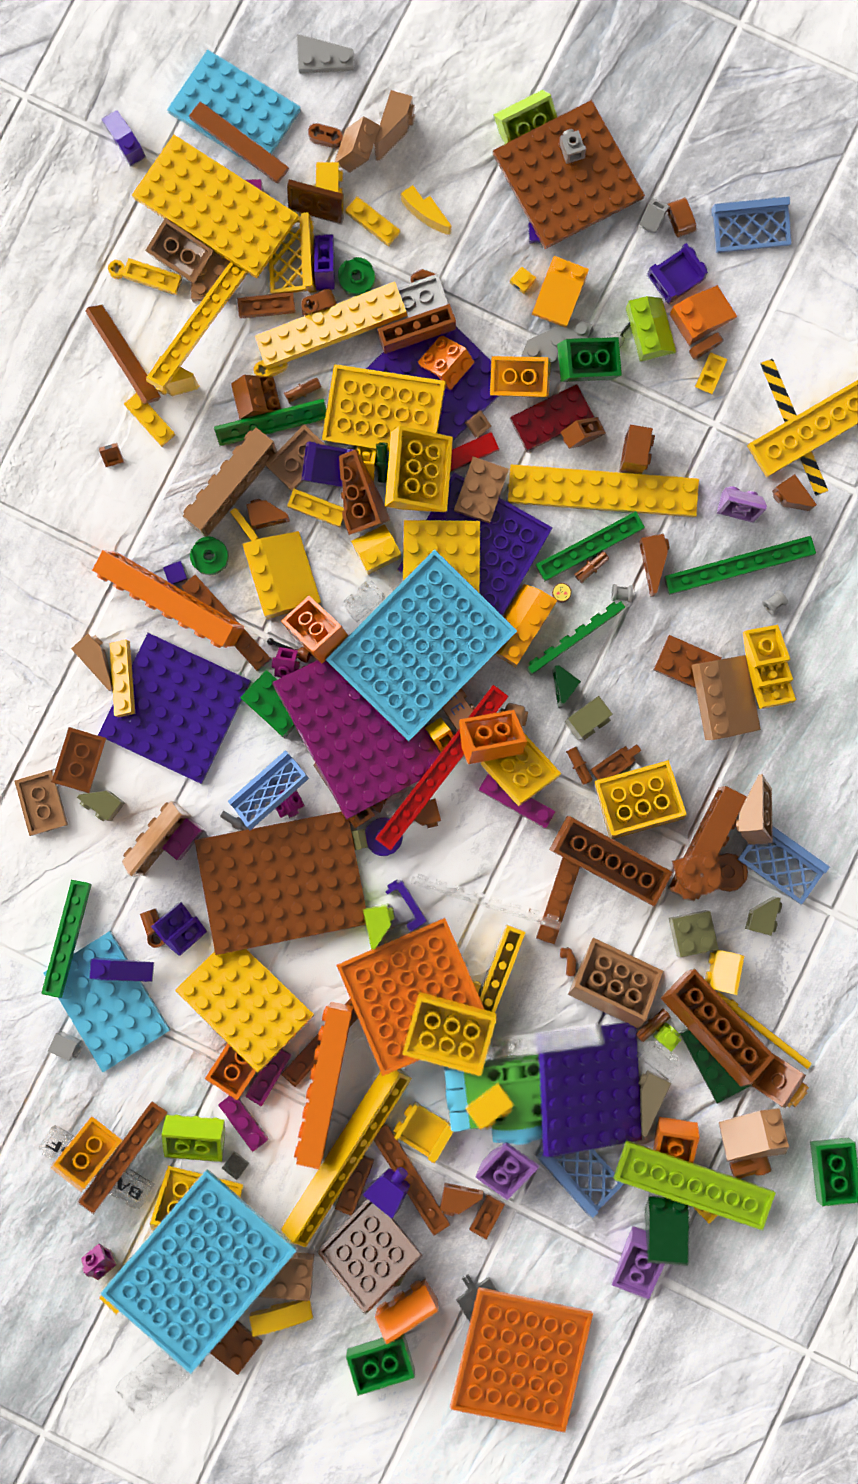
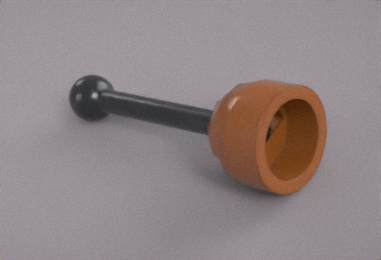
M273 638L267 639L268 645L298 650L297 658L302 662L307 663L311 657V653L305 647L294 649L274 641Z

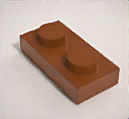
M487 1193L469 1230L487 1240L505 1206V1202Z

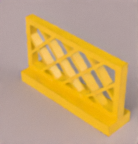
M308 212L301 213V216L296 221V223H300V228L295 234L292 231L289 232L293 237L287 244L282 242L283 249L278 255L274 253L269 261L271 294L309 291V293L317 292L314 275L315 246L313 219ZM297 239L301 246L295 252L290 246ZM287 250L294 254L288 262L281 258ZM298 257L302 264L296 270L291 264ZM278 260L285 264L279 273L274 269V265ZM288 268L295 272L289 280L282 276ZM298 275L303 280V286H294L292 284ZM279 278L286 282L282 288L275 289V283Z

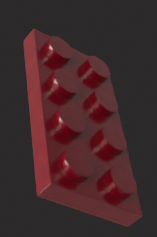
M578 384L511 416L510 421L526 452L562 435L561 431L576 420L594 418V415Z

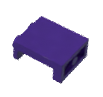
M685 243L681 250L659 265L655 263L651 266L647 276L669 305L704 281L708 272L706 265L696 257L695 250Z
M310 441L306 442L301 481L343 487L342 480L340 479L339 456L354 449L333 447Z
M395 880L387 885L388 890L385 891L388 895L397 889L415 916L413 920L406 924L410 932L427 922L425 915L403 880L401 882Z

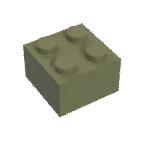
M598 696L565 721V724L577 740L580 738L585 740L595 733V727L598 726L600 729L610 722L609 717L613 714L600 696Z
M703 910L668 918L678 957L719 950L710 911Z

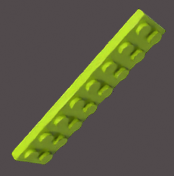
M627 1140L613 1177L614 1180L762 1231L776 1194L773 1190Z

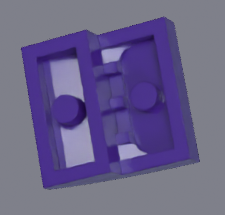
M182 902L176 904L151 926L162 941L178 956H181L207 932L197 916L192 917Z

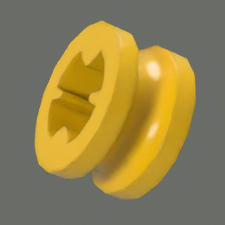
M120 260L111 261L108 264L110 276L114 279L123 277L124 264ZM115 266L122 267V269H119V273L112 272Z

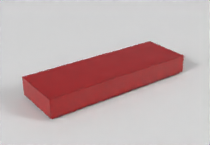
M492 432L452 449L450 472L470 464L473 457L481 459L499 451Z

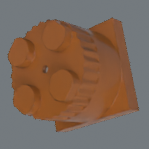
M711 850L672 861L683 899L697 895H707L715 890L722 889L720 883L722 878L721 868L713 859Z

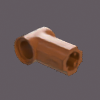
M157 908L141 913L140 917L147 934L148 944L154 948L165 945L162 940L160 944L155 943L153 940L156 932L151 926L160 919Z
M768 1157L736 1160L729 1163L733 1177L738 1179L754 1174L757 1176L764 1175L772 1171Z

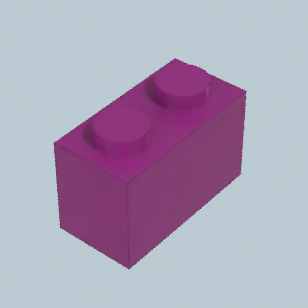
M186 818L162 849L174 859L181 860L195 843L194 840H197L205 830L191 818Z

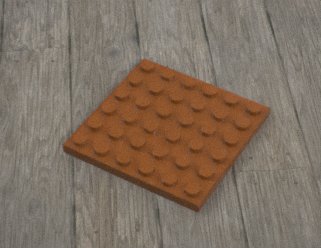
M592 100L494 149L492 153L544 249L635 204L645 197ZM568 129L579 130L583 145L586 148L584 159L566 164L560 146V136Z

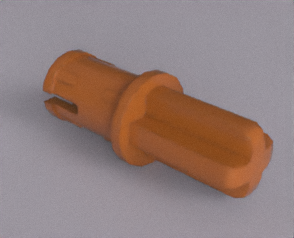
M314 378L302 385L299 383V386L284 392V395L290 404L303 396L306 398L307 394L320 389L321 384L318 378Z
M601 551L590 562L587 561L586 565L574 574L576 579L583 583L593 573H597V569L609 560L608 555Z
M576 746L566 751L574 766L572 769L576 770L582 784L591 782L592 777L585 765L587 762L583 761L578 747Z
M662 1008L651 1020L648 1019V1023L636 1033L637 1038L644 1042L655 1031L658 1032L659 1028L671 1018L669 1013Z

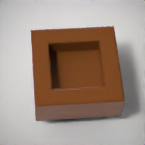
M118 443L99 448L105 467L124 462Z

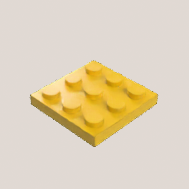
M525 733L527 743L523 754L480 763L518 806L533 797L562 774Z

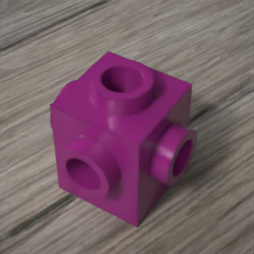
M279 647L276 657H273L271 668L275 669L274 677L282 678L300 668V662L297 661L298 650Z
M296 790L275 809L280 818L287 815L291 818L299 814L298 810L305 805Z
M101 1244L96 1245L81 1258L82 1270L85 1275L96 1280H100L116 1266L111 1250Z

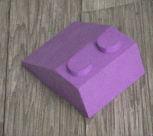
M733 486L726 487L722 491L717 514L754 523L766 510V502L762 496H758V493L739 491V488Z
M506 1142L492 1150L484 1158L475 1178L508 1200L539 1168V1165Z
M632 1226L619 1260L612 1286L649 1299L665 1264L647 1262L645 1230Z

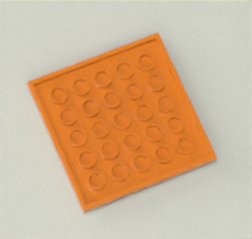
M446 918L336 965L382 1076L420 1060L402 1055L419 992L485 1010Z
M479 1287L451 1399V1410L566 1432L593 1317L592 1311Z

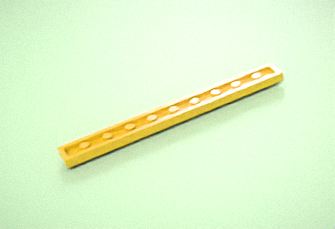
M232 262L228 264L146 377L148 383L164 391L248 274L246 271Z

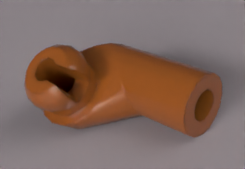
M420 269L411 275L410 281L412 283L436 275V273Z
M569 947L561 948L560 957L567 960L566 975L575 976L577 961L574 953Z

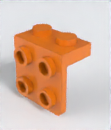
M440 336L418 361L421 367L437 375L441 381H445V388L449 390L456 385L475 363L465 347L444 336Z

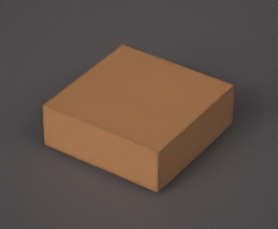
M478 411L465 422L475 438L481 436L491 427L482 411Z

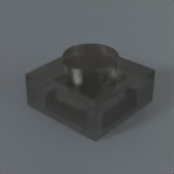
M234 1151L221 1169L238 1180L249 1165V1162Z

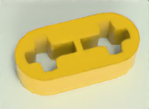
M263 360L255 364L254 374L257 376L274 377L288 368V362L282 364L281 367L276 366L268 370L266 369L265 374L262 375L259 368L263 367V369H266Z

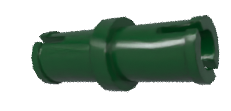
M381 442L376 444L377 460L375 464L378 467V482L387 483L388 443Z

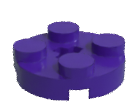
M378 818L372 821L365 830L368 849L376 855H391L402 844L403 835L390 851L375 839L390 818Z

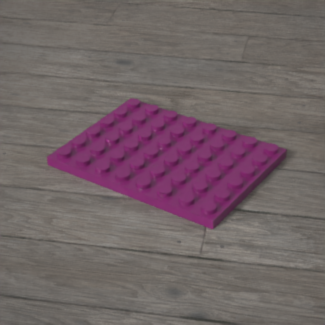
M317 660L272 683L346 820L420 781L440 755L432 738L426 731L425 725L408 741L327 661L321 664Z

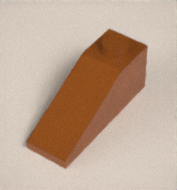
M664 534L643 537L639 541L650 597L655 596L658 591L667 553L670 549L669 541L667 538L665 539Z

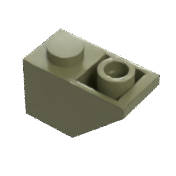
M111 791L92 792L77 796L81 800L80 805L87 810L90 808L96 812L95 816L103 822L105 820L112 821L125 804L123 800Z
M773 896L750 909L745 929L772 936V933L777 929V921H775L777 913L779 914L782 909L781 898Z

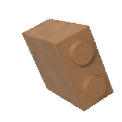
M363 116L345 129L335 162H339V167L352 172L369 160L380 125Z

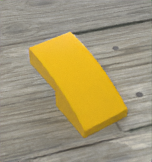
M710 352L695 387L713 394L728 359Z

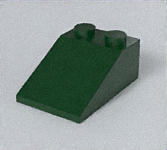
M648 1196L645 1206L647 1262L688 1266V1205L669 1198Z

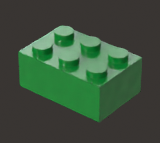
M619 337L565 339L557 344L560 382L613 380L622 376Z
M265 670L240 698L283 738H286L295 728V725L272 684L277 679L269 671Z
M850 1138L810 1141L816 1201L822 1206L858 1203V1162L855 1142Z
M405 1334L389 1344H386L382 1337L347 1349L346 1359L357 1396L415 1378V1367Z

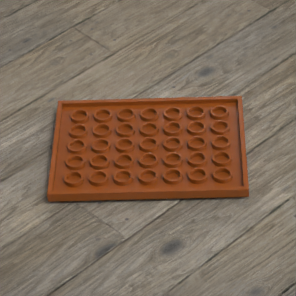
M342 811L194 840L215 955L366 925L363 912L366 905L349 819L346 820Z

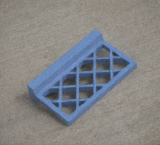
M790 196L715 204L711 208V214L714 221L716 253L790 246ZM776 212H784V221L781 224L772 218ZM757 214H763L767 218L763 226L754 220ZM739 216H744L749 220L744 228L735 221ZM718 218H726L731 223L724 230L719 225ZM769 220L778 227L772 235L764 229ZM750 223H753L759 229L754 237L745 230ZM732 224L741 231L736 238H733L726 232ZM779 229L785 233L786 241H778L774 237ZM760 231L769 237L766 243H760L755 239ZM742 233L750 239L747 245H742L737 241ZM723 235L732 241L729 247H721L720 239Z
M285 750L228 802L235 809L246 827L252 830L303 785L309 777ZM301 776L298 780L294 781L295 777ZM289 778L288 782L283 784L284 780ZM271 791H274L273 796H269ZM256 804H259L258 809H254Z
M773 826V843L775 845L771 846V843H768V846L758 848V845L754 844L755 848L751 849L753 844H747L737 860L802 905L830 866ZM780 847L783 850L784 858L774 859L772 848ZM769 849L770 860L760 861L759 850ZM749 851H755L757 862L750 863L744 857ZM795 858L798 860L800 869L790 870L788 859ZM784 860L786 871L776 873L774 861ZM771 862L773 873H763L761 863ZM804 870H812L817 875L812 881L806 882ZM800 871L802 883L792 884L790 873ZM787 873L789 885L782 886L778 883L777 875ZM803 885L804 893L801 898L794 895L793 886Z
M594 1149L589 1150V1159H579V1152L575 1153V1159H565V1155H562V1158L545 1157L542 1151L536 1156L591 1218H594L598 1214L597 1211L624 1185V1183L616 1181L617 1184L612 1189H605V1177H614L615 1173ZM565 1161L575 1162V1173H567L565 1171ZM579 1162H589V1174L578 1173ZM592 1162H599L602 1165V1174H592ZM578 1176H588V1188H581L578 1185ZM592 1177H602V1189L592 1188ZM592 1191H602L601 1200L597 1204L591 1200Z

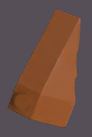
M355 449L340 455V479L343 486L341 499H343L344 504L342 517L348 534L351 535L390 521L385 503L358 450Z

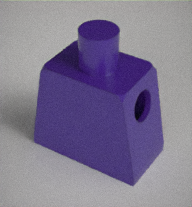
M398 1167L395 1172L388 1168L368 1187L363 1196L392 1219L399 1211L410 1188V1184L404 1180L408 1175L407 1171L402 1167Z

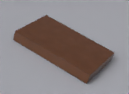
M289 179L287 183L289 209L298 213L308 212L310 216L342 224L344 194Z

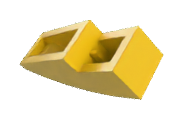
M414 185L401 193V202L417 219L438 232L446 235L451 234V224L431 196L423 199Z
M306 1300L271 1305L267 1309L252 1311L249 1315L253 1337L279 1331L313 1319L311 1302Z

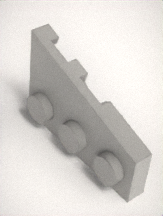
M297 34L299 73L354 71L352 48Z

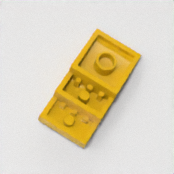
M772 625L745 630L743 637L746 659L759 709L796 701L790 684L793 677L787 663L790 660V656L779 626Z

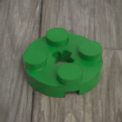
M354 257L349 261L346 260L338 270L339 285L349 295L359 296L369 292L375 284L376 278L373 266L364 258ZM360 273L362 278L357 281L354 280L352 275Z
M211 536L200 538L195 542L190 551V561L193 567L201 574L215 575L227 567L229 554L224 543ZM208 551L214 554V558L212 557L210 561L204 558Z

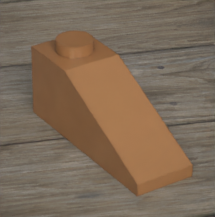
M87 633L71 649L100 682L113 693L111 670L105 649L101 646L103 642L98 636H92Z

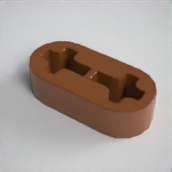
M314 123L308 128L309 139L313 143L330 148L340 147L343 135L339 129L319 123ZM319 130L320 134L314 136V133H316V131ZM334 135H337V138H338V139H335V141H332L331 138H333Z
M717 332L691 348L689 354L693 360H696L719 346L724 339Z

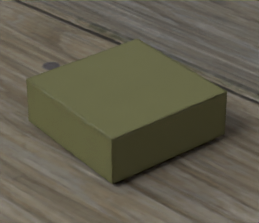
M365 830L351 831L354 849L367 848Z

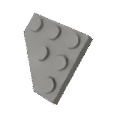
M575 318L569 321L567 328L559 325L527 340L521 357H549L551 359L550 371L560 374L557 344L565 339L588 338L593 324Z

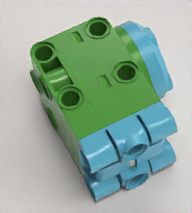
M528 1053L485 1059L481 1076L444 1066L447 1108L449 1109L451 1131L479 1128L467 1112L466 1106L499 1083L512 1100L514 1106L511 1107L512 1111L506 1116L502 1117L500 1115L495 1119L496 1123L491 1126L493 1143L507 1142L508 1144L521 1145L543 1138L539 1055Z

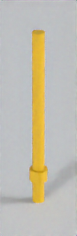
M717 991L718 995L745 1022L806 1069L811 1066L812 1063L741 1009L737 1002L733 999H728L721 992Z

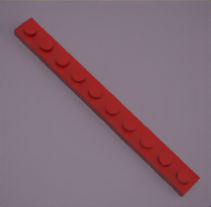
M493 685L468 718L497 713L509 696ZM460 729L375 838L390 851L464 756Z

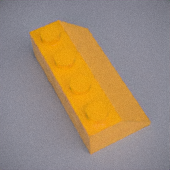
M523 584L503 616L517 632L494 655L516 668L554 608L557 600L540 589Z

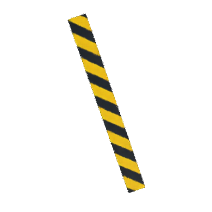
M772 358L761 362L760 365L783 420L787 422L797 415ZM811 451L801 457L800 460L814 494L819 495L827 492L828 488Z

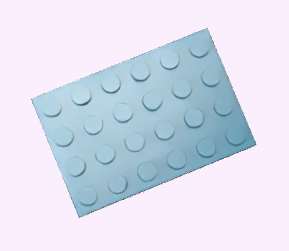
M208 49L167 109L169 114L240 157L238 154L189 118V114L200 101L271 154L301 111L299 105Z
M111 931L73 954L62 999L58 998L102 1072H105L170 1031L169 1026L141 981L89 979L91 959L128 960Z

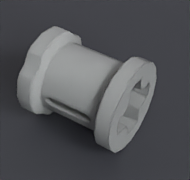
M613 584L612 601L617 599L632 602L633 585L621 587Z
M777 590L774 596L764 600L762 604L767 612L773 615L782 605H787L788 600L780 590Z

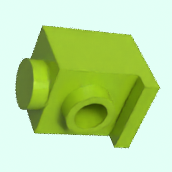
M667 1022L653 1035L671 1052L681 1041L679 1038L680 1033Z

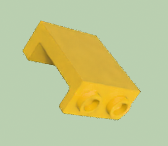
M415 1101L413 1105L409 1104L404 1112L406 1117L403 1122L399 1121L393 1130L395 1132L394 1138L396 1140L400 1139L428 1157L429 1161L435 1164L454 1131H451L450 1122Z

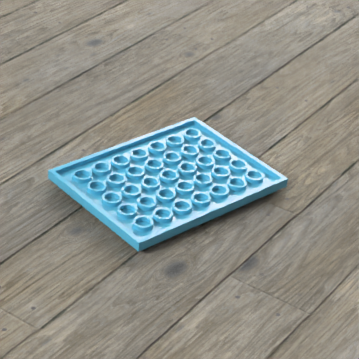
M434 549L329 655L326 661L395 729L410 741L517 630Z
M206 1169L100 1294L191 1374L297 1251V1247L213 1173Z

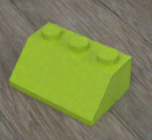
M544 90L493 114L498 132L505 144L557 118L552 96Z
M645 296L629 300L626 312L631 324L630 327L639 361L642 362L676 353L663 299Z
M389 903L368 907L363 910L371 950L377 947L392 924V920L395 919L394 909L389 907Z
M177 1114L166 1115L162 1130L164 1157L223 1161L225 1119L201 1118L199 1116L189 1117Z

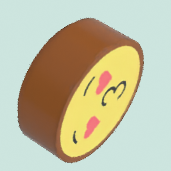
M559 583L554 586L552 596L557 602L564 603L571 597V588L565 583Z

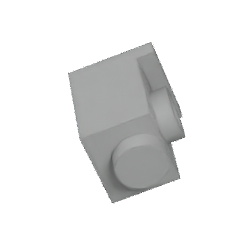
M568 129L564 131L563 135L560 136V146L566 164L584 159L586 148L583 145L579 130Z

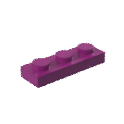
M281 1049L258 1073L245 1097L262 1107L292 1054Z
M229 1095L218 1104L252 1152L269 1140L240 1099L236 1100Z

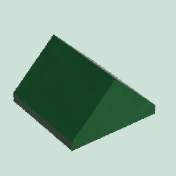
M556 665L552 670L557 706L560 708L566 703L581 681L560 665Z

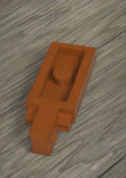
M637 744L630 749L626 746L620 748L590 769V771L597 780L617 775L633 764L636 760L634 755L639 753L641 749Z

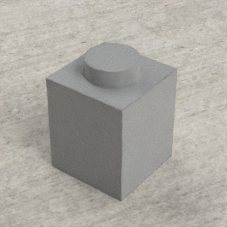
M652 198L639 224L649 232H656L661 226L669 206Z
M60 1031L55 1034L48 1052L70 1061L79 1055L82 1048L79 1045L82 1040Z

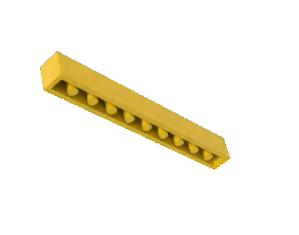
M402 1069L382 1076L381 1071L379 1072L323 1161L320 1169H318L287 1218L281 1231L293 1244L303 1247L308 1245L412 1078Z

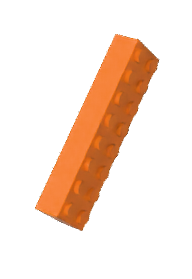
M102 550L92 569L101 580L113 582L115 588L121 591L125 589L130 592V597L136 600L142 599L146 602L145 605L153 610L159 609L164 617L171 620L172 618L179 621L178 625L186 629H193L195 635L203 639L205 637L210 639V643L218 648H221V646L224 648L235 646L245 627L118 552Z
M331 1002L323 1011L322 1021H325V1025L321 1026L318 1040L321 1041V1044H318L315 1050L314 1060H317V1064L313 1065L310 1079L313 1080V1083H310L306 1094V1099H309V1103L306 1102L303 1109L302 1118L305 1119V1122L302 1121L298 1133V1138H301V1141H298L295 1148L294 1158H297L296 1165L320 1169L354 1006Z

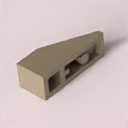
M649 1070L646 1071V1074L643 1073L638 1082L640 1084L641 1134L647 1137L671 1085L669 1080Z

